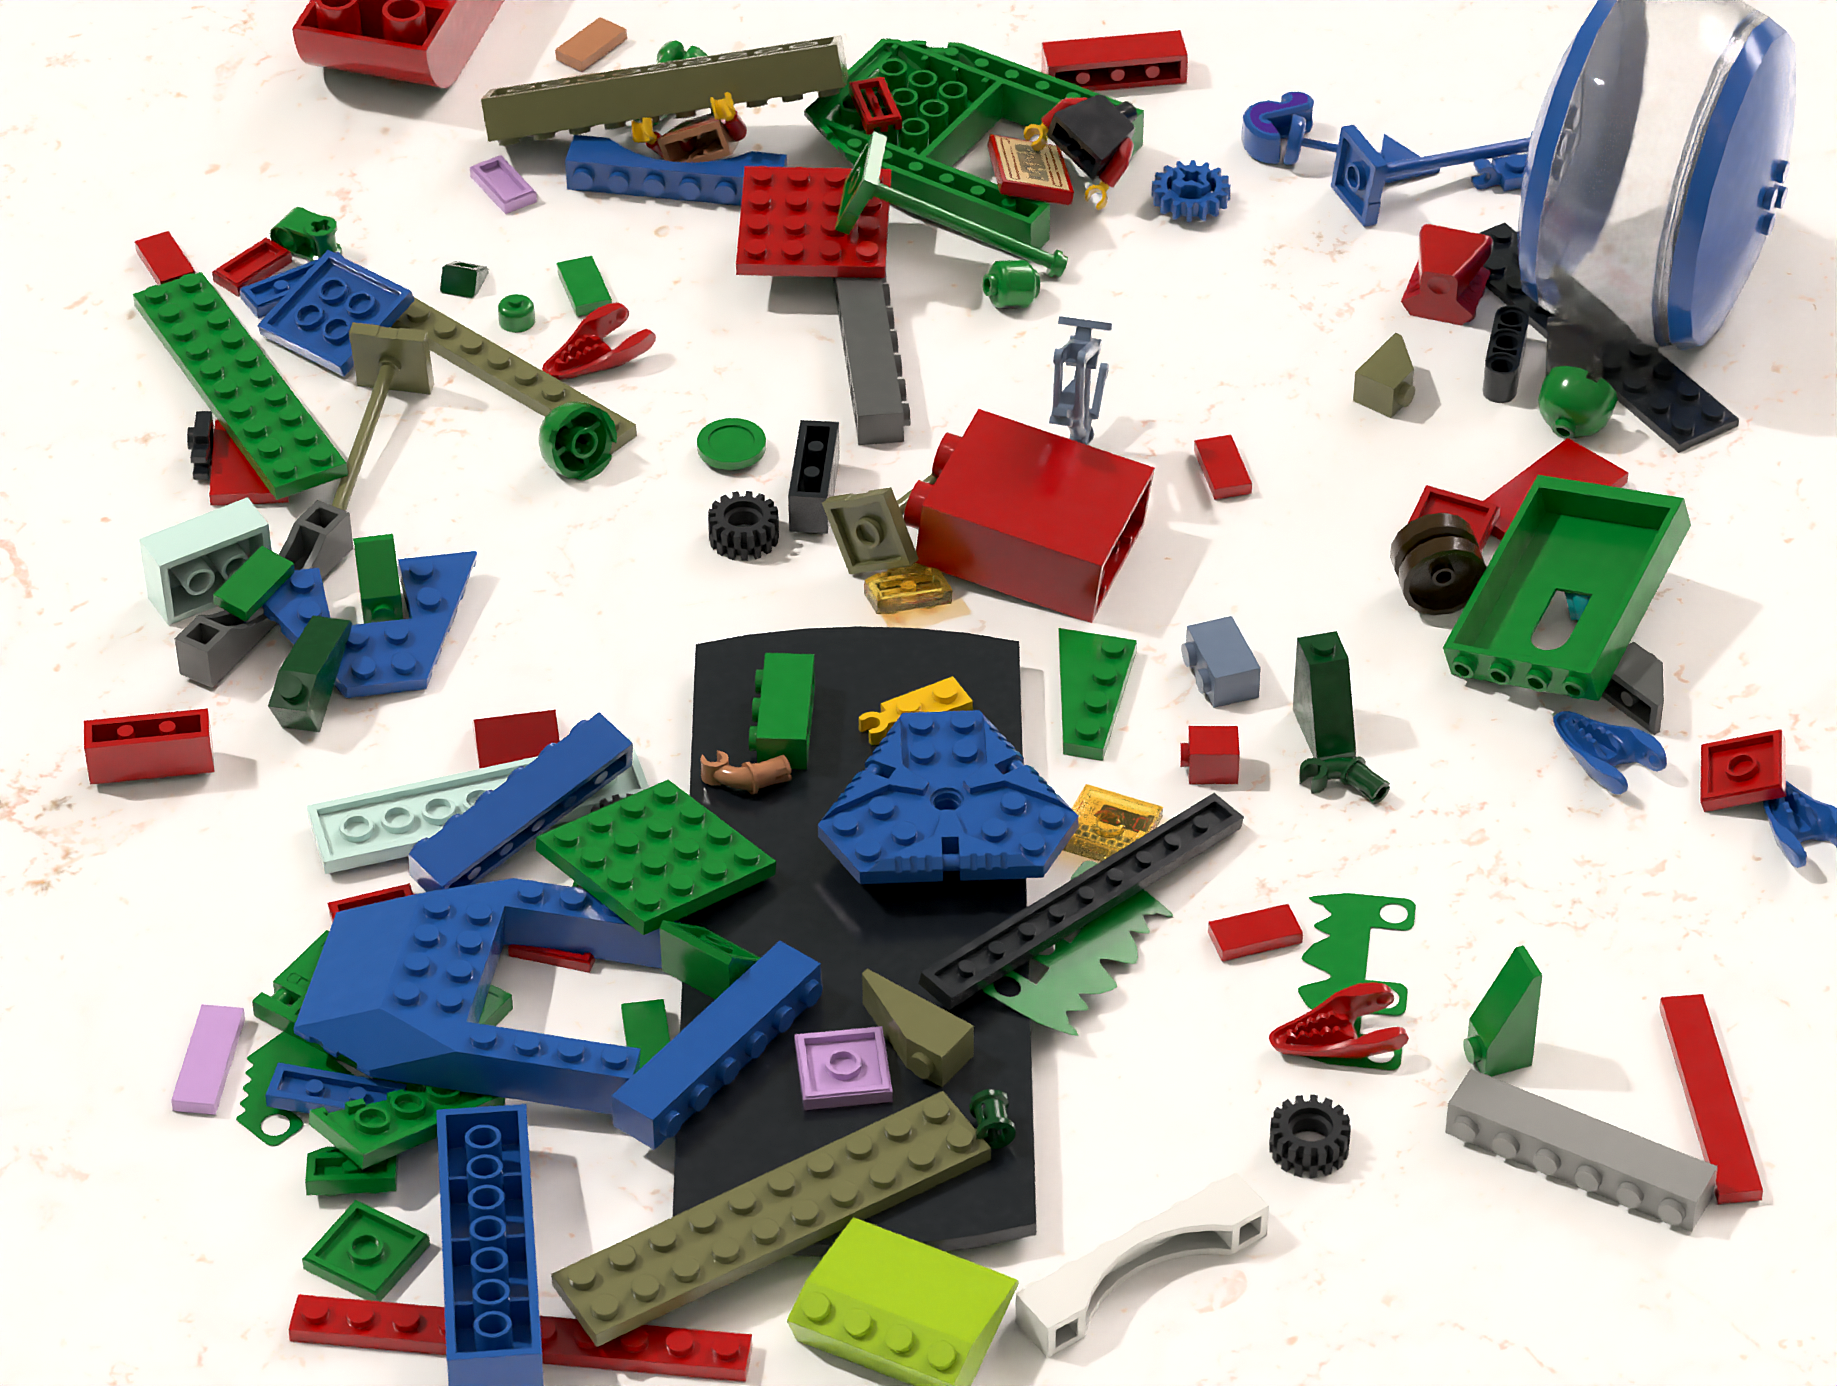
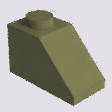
M1395 332L1355 371L1353 402L1390 418L1403 407H1407L1415 395V386H1413L1414 367L1402 335Z

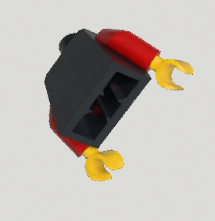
M1100 94L1090 98H1065L1041 118L1042 123L1040 125H1028L1024 129L1023 136L1028 141L1034 135L1039 134V138L1031 144L1034 151L1044 149L1049 138L1093 182L1099 178L1101 181L1098 185H1092L1086 189L1085 200L1088 202L1091 195L1101 193L1102 199L1096 205V209L1101 210L1108 203L1107 190L1109 187H1115L1129 166L1134 149L1131 139L1135 127L1132 122L1137 119V111L1128 101H1124L1115 107L1104 95Z

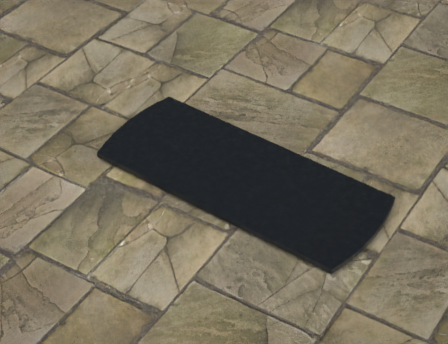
M852 626L804 628L748 634L695 644L689 795L777 862L776 874L685 916L684 924L704 927L760 958L775 944L782 941L821 963V984L823 990L819 1000L813 1006L807 1007L794 1019L787 1031L780 1032L766 1045L765 1050L759 1057L752 1058L738 1072L736 1078L730 1084L722 1086L701 1111H696L682 1124L675 1138L672 1217L942 1091L945 1092L971 1125L977 1129V1120L971 1115L969 1104L975 1094L990 1089L1001 1090L1008 1097L1007 1115L1016 1129L1014 1140L1005 1147L991 1149V1160L863 1221L941 1251L981 1247L1036 1235L1031 1019L989 996L983 989L948 1010L918 984L922 971L1027 907L1026 878L960 881V871H943V881L859 884L818 837V824L832 805L838 801L841 793L845 792L848 784L852 783L854 776L865 770L866 760L869 756L873 755V751L879 746V744L870 745L869 730L860 732L859 716L866 712L881 713V703L954 677L972 699L973 710H980L999 730V733L1007 739V742H1010L1015 747V750L1023 756L1019 641L972 633L922 628ZM765 653L814 654L815 692L807 770L791 769L792 773L790 775L792 778L790 781L766 786L759 789L758 793L751 795L747 790L736 789L723 784L709 785L704 783L701 779L700 759L702 755H704L707 761L717 762V750L728 755L729 765L741 767L745 762L757 763V751H749L750 726L758 725V722H752L753 697H761V694L755 693L756 669H764ZM1029 961L1013 970L1028 980ZM866 969L879 974L974 1026V1056L943 1087L928 1079L918 1077L906 1068L884 1036L893 1102L804 1110L795 1049V1034L878 1027L863 1005L862 973ZM1003 976L994 982L995 990L1003 996L1014 997L1021 991L1020 984L1011 977ZM682 982L680 1032L715 1001L712 997ZM842 1231L790 1256L824 1257Z

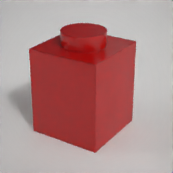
M1188 726V743H1180V767H1188V783L1238 784L1240 760L1238 726Z

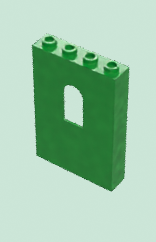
M1537 475L1443 646L1451 674L1466 679L1474 678L1495 682L1499 685L1528 688L1537 692L1545 691L1566 695L1575 699L1583 698L1599 701L1691 527L1685 499L1683 497ZM1556 591L1591 596L1565 644L1551 650L1539 649L1532 644V636Z

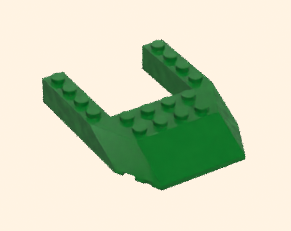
M882 38L848 69L849 78L845 86L839 89V94L818 97L804 110V117L845 159L854 165L872 134L867 135L849 94V83L884 77L902 117V129L895 130L893 125H888V131L881 132L879 127L874 128V132L887 137L881 169H891V188L1041 249L1050 240V204L1038 200L1003 195L999 192L997 184L952 166L1002 118L1026 127L1030 124L1040 125L1042 123L1041 118L1065 98H1090L1099 93L964 43L948 42L947 48L929 47L925 40L902 41L899 39ZM873 87L872 90L877 97L883 115H888L877 87ZM861 89L860 91H861V93H862V95H863V98H864V100H865V102H866V105H867V107H868V109H869V112H870V114H871V116H872V118H873V117H874L873 112H872V110H871V108H870V106H869V103H868V101H867V99H866V96H865V94H864V92H863V89ZM1105 96L1115 107L1122 103ZM1135 107L1137 119L1132 122L1135 127L1131 139L1134 144L1132 156L1143 146L1144 110Z

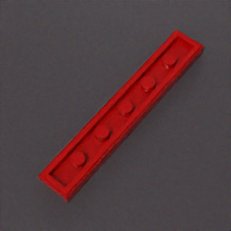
M1704 995L1660 997V1013L1704 1161L1718 1166L1714 1188L1717 1204L1762 1201L1763 1187Z

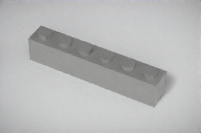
M1469 1070L1448 1102L1445 1133L1461 1141L1469 1142L1494 1152L1503 1158L1511 1159L1536 1169L1543 1174L1551 1175L1576 1185L1585 1191L1593 1192L1618 1202L1627 1208H1632L1658 1218L1667 1224L1692 1232L1713 1197L1718 1166L1476 1070Z

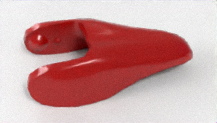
M610 303L597 308L585 317L562 347L546 360L542 370L558 380L616 368L651 349L656 342V335L651 329L641 330L628 337L612 350L603 341V338L624 324L630 312L622 303Z
M1370 982L1359 983L1334 993L1313 1010L1274 1029L1269 1034V1041L1275 1050L1287 1055L1356 1059L1398 1050L1407 1044L1409 1036L1405 1028L1390 1027L1370 1032L1359 1038L1357 1037L1354 1028L1355 1020L1360 1016L1388 1007L1394 1002L1395 998L1389 986L1383 983Z

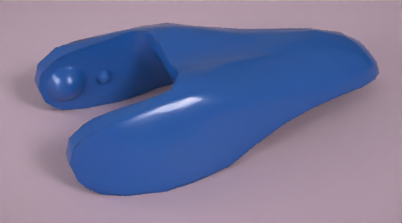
M1562 711L1553 717V723L1558 735L1588 776L1616 795L1626 792L1628 790V783L1625 776L1614 766L1637 762L1656 772L1662 771L1667 766L1666 753L1661 743L1654 736L1634 727L1609 725L1571 711Z
M1786 781V797L1762 801L1776 844L1793 867L1800 868L1806 866L1807 852L1800 842L1810 839L1830 841L1837 848V808L1835 806L1808 796L1788 781Z

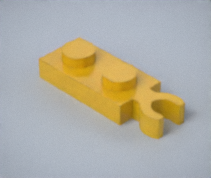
M950 677L881 703V713L866 712L859 716L860 732L869 730L870 745H878L886 737V734L902 713L973 710V701L956 679Z

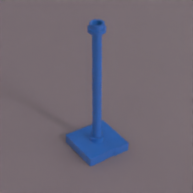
M1354 124L1341 126L1330 187L1364 227L1377 225L1386 178L1471 163L1478 159H1492L1528 152L1533 131L1530 137L1387 163Z

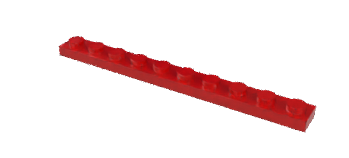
M297 1295L288 1328L290 1342L446 1355L445 1307ZM540 1316L543 1364L739 1382L747 1381L753 1348L752 1334L642 1325L597 1347L577 1319Z

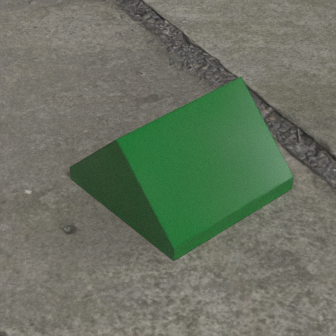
M664 920L660 926L662 971L715 1000L760 959L757 955L704 927Z

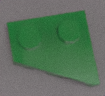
M326 1146L307 1153L305 1174L306 1195L333 1196L351 1193L378 1194L382 1192H396L399 1154L362 1169L335 1146Z

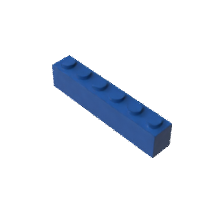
M598 712L589 720L579 721L571 729L569 735L557 744L550 743L540 752L538 758L526 767L520 766L508 776L506 782L498 788L487 790L463 814H455L450 817L443 828L432 837H426L418 841L409 853V876L426 892L476 884L537 836L541 835L631 767L633 743L601 712Z
M782 941L775 944L611 1095L613 1126L653 1150L667 1138L675 1136L682 1124L696 1111H701L722 1086L730 1084L736 1078L738 1072L752 1058L755 1059L763 1053L770 1041L780 1032L787 1031L794 1019L807 1007L813 1006L819 1000L823 990L821 984V963Z

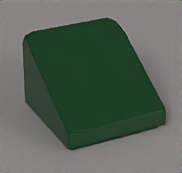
M461 261L447 263L442 266L440 292L474 298L488 276L489 268Z

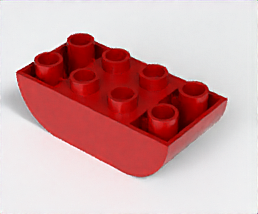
M310 0L292 27L293 39L300 58L311 66L447 88L459 78L505 0Z

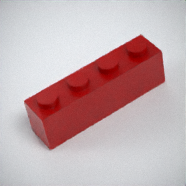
M1181 30L1041 42V72L1093 92L1187 83L1188 52Z

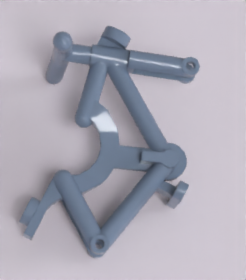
M1059 316V325L1076 327L1075 335H1070L1069 341L1060 349L1055 348L1053 401L1049 424L1067 426L1070 431L1069 439L1087 445L1092 442L1095 436L1091 424L1092 420L1099 418L1105 382L1109 372V364L1100 363L1092 408H1090L1091 370H1097L1102 347V339L1092 338V331L1094 329L1111 332L1113 324ZM1065 362L1067 366L1076 367L1074 379L1062 391L1063 363Z

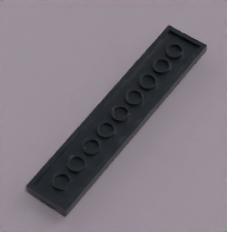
M1504 222L1479 232V234L1490 236L1493 240L1492 252L1483 265L1484 268L1491 271L1485 287L1506 305H1515L1525 309L1529 314L1528 324L1579 368L1589 371L1587 375L1598 383L1600 377L1607 381L1616 391L1618 401L1675 451L1680 453L1739 425V418L1563 270L1558 269L1556 265H1554L1549 274V279L1554 282L1559 296L1562 298L1554 306L1556 311L1550 314L1522 291L1517 232ZM1542 299V301H1543V303L1545 304L1546 308H1551V307H1552L1551 305H1549L1546 301H1544V300Z

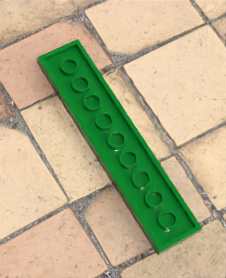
M202 271L195 274H186L180 279L161 285H152L145 290L132 294L134 306L276 500L348 476L345 460Z

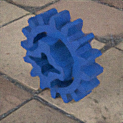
M1191 160L1189 165L1176 161L1175 168L1165 165L1163 166V173L1156 172L1155 181H1152L1151 197H1153V205L1161 206L1160 213L1162 214L1172 212V219L1175 220L1180 216H1186L1187 222H1191L1193 217L1198 216L1199 219L1205 221L1206 214L1217 217L1219 216V209L1226 210L1228 201H1230L1231 184H1229L1228 175H1221V168L1209 169L1210 163L1208 162L1198 166L1195 160Z

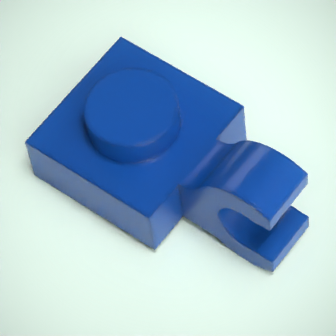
M1512 154L1506 157L1492 158V163L1487 159H1478L1473 162V166L1477 173L1482 175L1471 177V182L1478 190L1487 189L1495 185H1500L1503 191L1521 189L1527 155Z

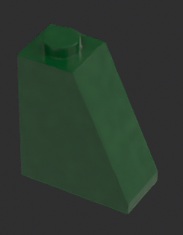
M1337 631L1298 637L1296 645L1292 710L1313 758L1321 760L1337 757H1356L1349 657Z

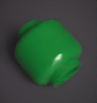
M1025 260L996 261L990 267L988 274L984 275L982 281L984 294L989 297L991 303L996 308H1026L1033 302L1034 298L1038 297L1041 287L1038 271L1033 269L1032 265Z

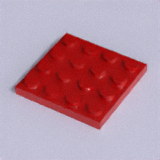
M745 166L736 256V275L886 278L890 203L873 197L872 200L869 199L850 234L847 235L835 230L844 183L852 168ZM881 169L879 175L880 183L891 187V169Z

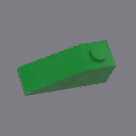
M1524 945L1514 949L1469 1018L1467 1038L1463 1040V1048L1467 1060L1471 1064L1475 1063L1481 1073L1491 1077L1529 1067L1533 1064L1543 975Z

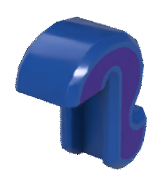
M1291 91L1281 95V102L1271 100L1259 101L1247 107L1242 116L1241 134L1245 151L1259 162L1279 164L1281 139L1288 138L1293 114L1305 118L1306 127L1304 134L1312 130L1314 99L1304 92Z

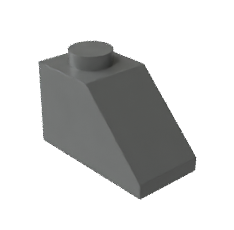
M1632 642L1628 645L1601 697L1653 735L1660 732L1664 705L1663 662L1637 643Z

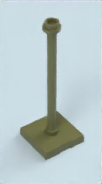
M352 323L349 337L357 386L370 387L373 390L347 460L348 476L341 478L332 506L344 511L347 510L388 391L395 390L431 395L434 387V377L427 331Z
M930 474L923 481L934 485L937 478ZM892 487L870 490L866 493L830 496L822 502L849 574L907 567L919 560L903 519L905 507L912 489L898 500L895 498Z

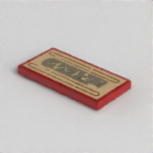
M993 134L989 135L987 147L1001 194L1067 206L1072 205L1074 190L1062 151L1058 146L1047 144L1044 149L1034 151L1031 147L1033 141Z

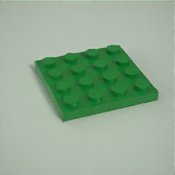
M668 779L536 837V851L643 936L659 929L663 920L674 922L776 874L777 861Z

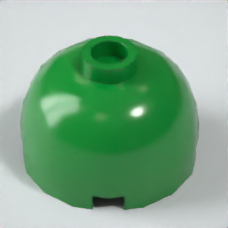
M1558 366L1552 368L1549 375H1546L1538 398L1539 411L1542 418L1552 428L1553 432L1562 438H1582L1596 434L1607 425L1618 401L1616 391L1607 381L1600 377L1598 383L1586 378L1589 371L1577 367Z
M581 401L564 403L552 409L544 418L539 428L538 444L542 458L551 469L570 479L588 480L600 474L613 457L609 452L612 448V442L617 443L615 423L606 411L589 403Z

